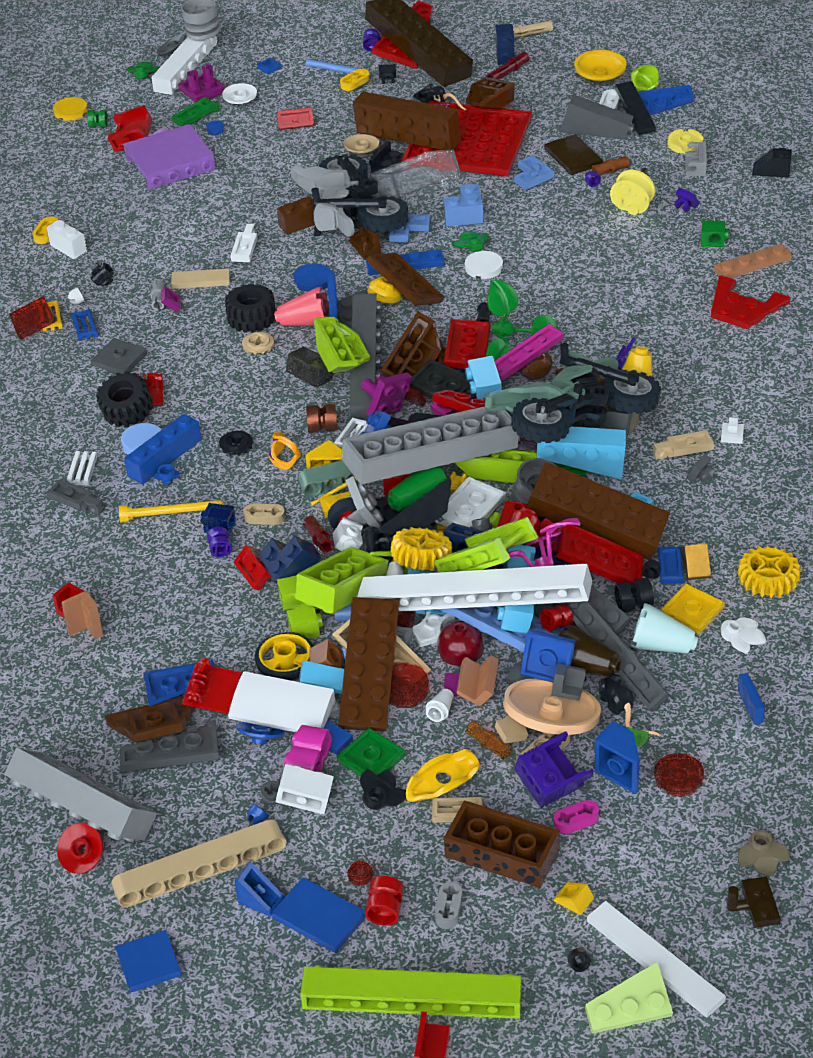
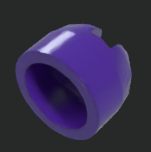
M594 171L586 173L585 182L590 187L599 185L601 176Z

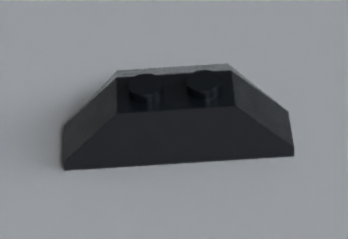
M448 477L374 532L377 535L393 537L402 529L409 530L410 527L425 529L430 524L433 527L444 520L442 515L448 510L451 479Z

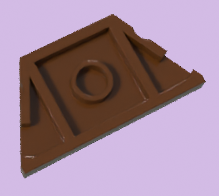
M183 696L166 700L150 707L145 705L105 715L107 726L134 742L147 741L152 738L169 734L174 735L177 732L183 731L195 707L182 705Z

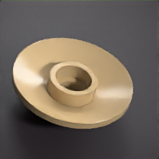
M367 134L353 135L344 140V147L348 151L359 155L372 152L380 145L376 137Z

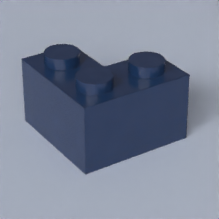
M293 536L287 544L272 538L259 553L261 560L275 583H277V579L296 576L298 573L317 564L322 558L314 544L297 536Z

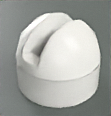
M78 288L69 292L68 299H71L70 302L72 304L84 302V298Z

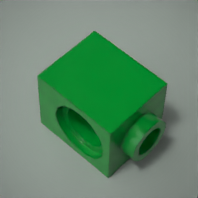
M702 220L701 247H724V241L729 238V229H725V221Z

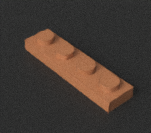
M779 244L715 264L714 271L718 276L734 278L791 260L792 253L783 244Z

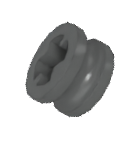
M268 781L262 785L261 794L263 802L269 805L278 804L276 798L280 785L279 782Z

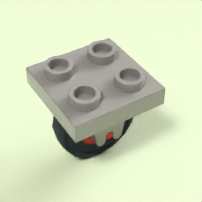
M354 476L348 478L346 483L351 495L338 500L328 510V520L331 527L336 529L342 518L345 517L361 525L368 523L370 527L379 528L382 525L381 521L384 519L380 511L375 508L378 505L376 499L372 494H367L368 491L365 485L358 483Z

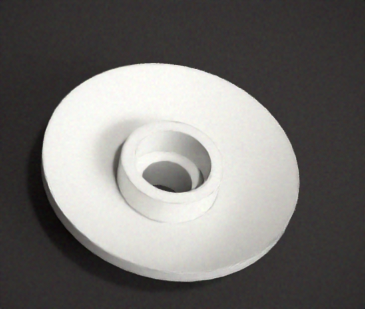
M234 84L225 88L222 96L229 103L243 104L253 100L257 95V90L249 84Z

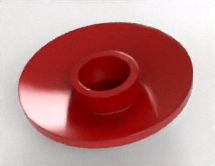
M75 823L69 826L60 836L57 845V856L60 864L65 870L74 874H84L92 870L100 861L103 853V839L100 832L87 823ZM86 845V850L83 854L82 849Z

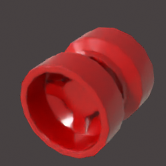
M565 604L543 609L540 613L541 625L549 632L558 628H566L573 621L572 611Z

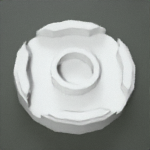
M491 251L474 252L465 259L466 273L474 278L476 276H481V279L493 278L499 275L501 269H503L501 256Z

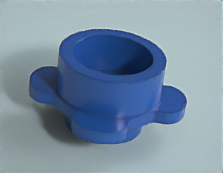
M171 464L161 465L157 470L158 472L154 474V478L161 480L163 484H170L173 479L180 476L179 471H175L174 466Z

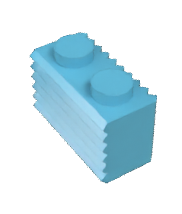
M493 356L468 360V368H465L467 380H471L469 382L471 394H476L477 399L486 398L488 393L502 390L501 380Z

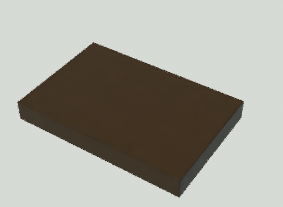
M576 134L544 144V150L570 175L590 170L593 165L603 163V160Z

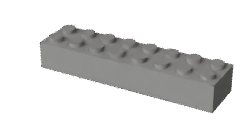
M481 407L343 438L342 461L360 484H367L518 447L519 436L517 432L513 431V426H511L512 417L506 410L490 412L488 408Z

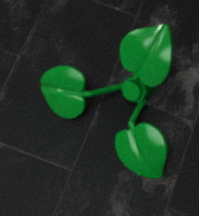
M491 280L487 297L490 312L496 316H503L492 325V332L497 338L489 344L486 352V357L493 356L494 361L513 349L508 346L509 341L505 338L513 332H530L534 335L548 324L560 330L556 321L551 316L544 314L537 316L533 320V329L514 328L510 321H505L510 315L509 311H513L518 307L519 300L515 289L506 282Z

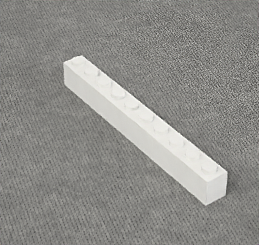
M587 564L363 577L357 597L397 599L400 602L399 611L581 602L589 600L592 578Z

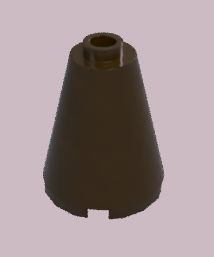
M567 625L566 627L569 629L566 632L561 631L558 635L576 640L571 666L585 669L586 674L611 676L620 670L622 662L619 654L578 627Z

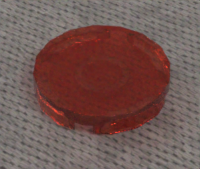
M403 662L394 665L390 704L398 708L418 706L429 693V680L426 672L416 664L414 666Z
M668 754L659 759L655 765L654 780L659 789L662 788L671 796H688L695 793L696 789L701 788L703 785L704 769L695 757L688 754Z

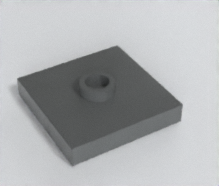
M113 338L91 360V363L94 367L113 373L121 372V374H124V372H130L147 355V348Z

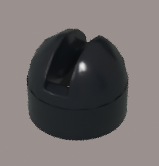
M650 559L644 563L642 574L645 578L656 579L660 576L661 567L658 561Z
M575 948L567 956L569 966L576 972H583L590 966L591 958L583 949ZM577 955L581 961V963L577 964L575 960V957Z

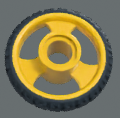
M282 632L271 635V637L264 639L256 649L255 663L257 669L265 676L285 680L297 679L300 676L301 664L303 660L309 661L310 648L314 645L307 637L298 633ZM295 644L303 647L307 653L297 654ZM273 647L274 658L263 660L265 653Z

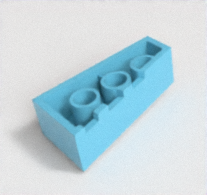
M570 427L566 438H561L558 442L537 443V458L622 480L626 430Z
M517 545L507 549V552L523 551L535 565L533 559L536 547ZM510 557L509 560L504 562L502 569L530 566L522 557ZM534 604L497 606V620L501 621L502 630L528 632L533 618Z

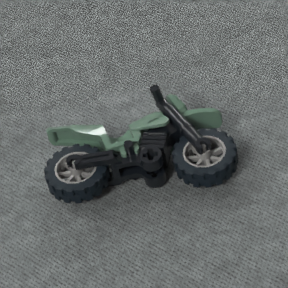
M561 343L559 363L563 365V370L553 378L552 384L533 382L486 394L485 407L490 412L508 410L513 413L511 426H513V431L517 432L519 437H525V440L528 441L534 440L535 443H551V441L558 442L561 438H566L569 428L583 418H586L591 424H603L607 414V409L604 407L606 404L612 408L615 407L618 411L622 412L623 410L631 414L632 412L642 414L644 411L647 413L651 409L654 410L659 404L661 386H659L660 383L657 380H654V377L651 375L647 376L644 372L617 370L618 361L614 357L591 361L584 355L569 352L568 344ZM605 378L604 386L600 385V379Z

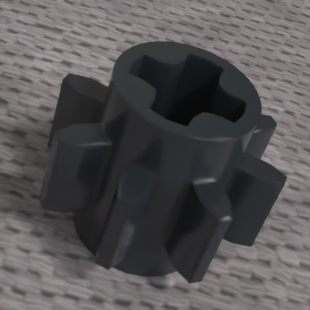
M96 263L90 268L92 270L90 278L96 285L108 286L113 281L111 277L114 271L109 264Z

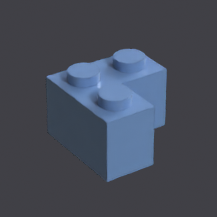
M478 184L461 185L460 196L443 198L446 227L483 223V204Z

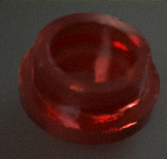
M355 861L348 869V880L354 885L368 884L373 878V869L365 861Z

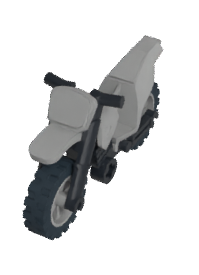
M342 154V156L334 155V157L322 160L319 167L314 166L304 169L298 164L291 167V178L313 197V208H315L314 236H320L322 231L339 228L343 234L350 237L354 235V228L360 229V226H364V229H370L372 232H392L394 229H401L408 222V205L401 198L387 197L385 195L381 197L370 196L378 193V181L368 179V164L365 159L362 160L359 156H347V154ZM352 216H358V220L352 219Z

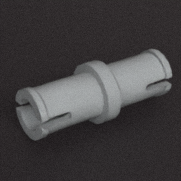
M157 279V284L156 280L153 281L150 293L151 305L156 311H159V306L160 310L164 308V304L161 303V290L165 284L161 279Z

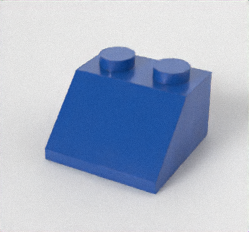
M612 721L595 739V772L636 794L639 791L640 758L634 733L627 727Z

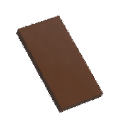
M387 253L368 256L367 262L414 306L441 303L443 301L444 295L399 254Z

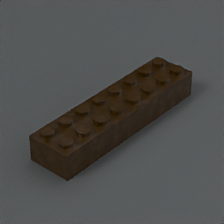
M371 0L366 2L365 20L443 87L471 77L473 59L404 1Z

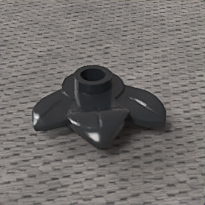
M369 769L362 773L360 777V785L364 791L362 800L369 809L379 810L385 805L398 806L406 799V790L395 788L396 777L393 770L383 772L377 776ZM370 797H376L378 801L372 800Z

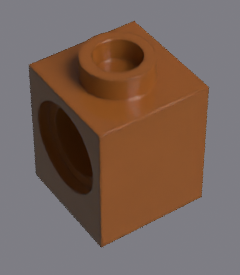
M326 639L310 648L309 662L342 669L343 651L330 639Z

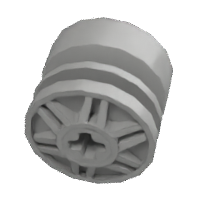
M188 0L181 6L186 35L190 39H209L220 32L221 27L214 0Z

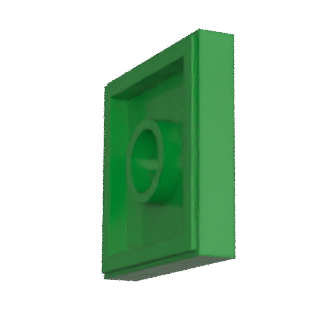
M368 728L337 755L336 758L338 763L360 777L366 769L371 770L377 776L383 772L390 771L406 756V751Z

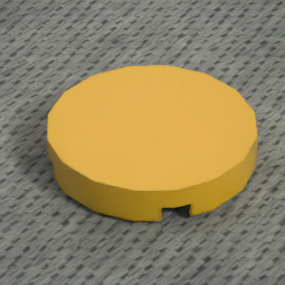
M77 97L61 99L53 106L54 116L57 119L59 117L63 118L64 121L80 119L84 113L88 112L86 101Z

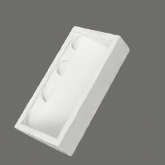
M243 671L228 717L237 721L291 732L298 731L301 725L324 729L335 704L334 689Z

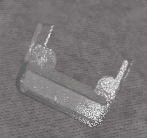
M454 150L429 151L370 174L371 179L378 181V191L382 196H394L401 199L406 194L430 185L437 184L438 187L447 185L449 180L462 179Z

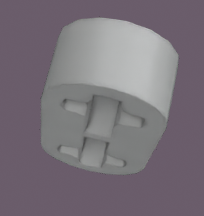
M446 882L439 889L435 907V922L437 926L443 929H451L459 921L463 893L462 887L456 882ZM450 892H454L455 894L452 895V900L449 901L447 896L450 894ZM446 910H450L448 918H443Z

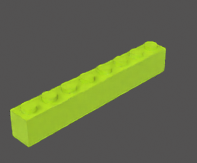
M314 966L304 967L300 996L302 1009L401 1014H421L424 1011L427 1012V1015L520 1019L522 987L521 976L512 974L495 975L458 973L454 971L446 973L428 970L405 971L402 969L378 970L375 968L351 969L349 967L326 968Z

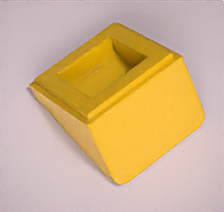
M567 882L553 900L581 915L592 902L594 896L587 884Z

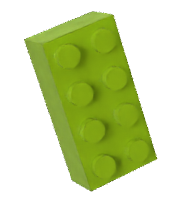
M351 546L298 573L295 599L304 602L308 606L320 608L326 613H335L350 605L352 597H357L363 577L386 576L388 560L379 556H370V553Z

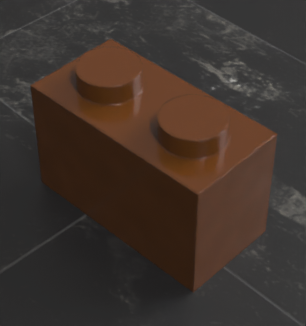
M310 196L304 197L301 200L277 207L278 225L286 235L314 226L315 208H313V199Z

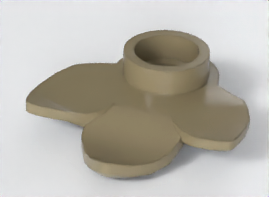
M762 830L754 832L749 837L748 844L741 847L738 852V863L741 867L754 865L755 870L759 874L767 877L772 876L776 872L777 861L784 862L790 860V854L786 846L774 842L771 835Z

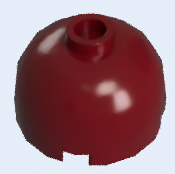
M453 621L447 624L440 631L437 639V650L440 658L449 665L461 666L462 660L465 657L476 662L482 657L484 651L481 632L464 621Z

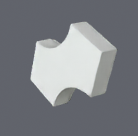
M426 612L423 621L413 626V635L419 646L423 647L436 643L442 627L450 620L455 619V617L448 613L444 616H439Z

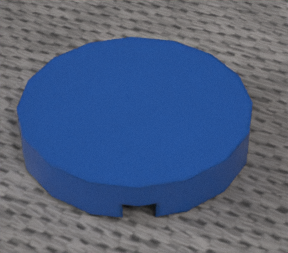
M312 263L303 265L294 272V283L297 285V288L306 292L316 287H323L325 289L328 287L327 272H331V270L322 264Z

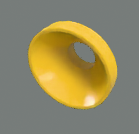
M383 276L372 280L367 288L368 294L376 293L377 301L383 303H397L402 299V293Z

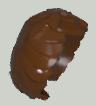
M543 352L529 366H524L521 373L530 380L543 378L551 370L552 357L547 352Z

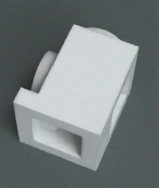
M343 517L333 532L334 548L340 551L351 546L359 549L363 543L361 535L363 525Z

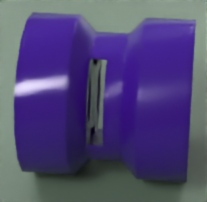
M368 29L364 33L363 47L366 51H372V47L380 40V33L376 29Z
M218 526L208 531L207 541L211 554L218 558L229 555L232 551V544L229 540L227 529Z

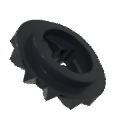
M231 431L220 438L219 446L223 453H229L230 456L233 454L239 456L240 453H247L249 449H252L253 439L247 432Z

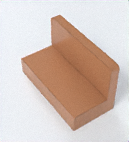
M87 591L62 601L67 630L70 636L85 629L91 633L94 639L103 636L97 604Z
M491 655L480 665L465 657L462 660L456 693L470 702L482 706L494 694L499 659Z

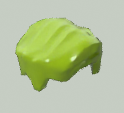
M643 65L632 71L631 81L637 91L653 90L659 85V72L654 65Z

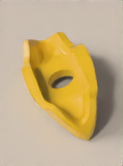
M467 749L455 753H445L429 760L410 778L406 789V800L408 802L432 799L457 789L470 780L481 767L479 760L473 752ZM439 773H446L449 775L450 781L442 784L437 781L436 776Z

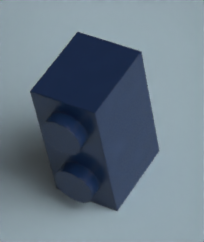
M512 24L495 25L497 65H503L508 62V59L514 57V31Z

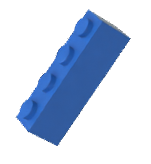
M182 414L124 458L127 476L143 485L154 477V474L158 472L157 470L161 465L171 464L202 440L199 421L186 414Z

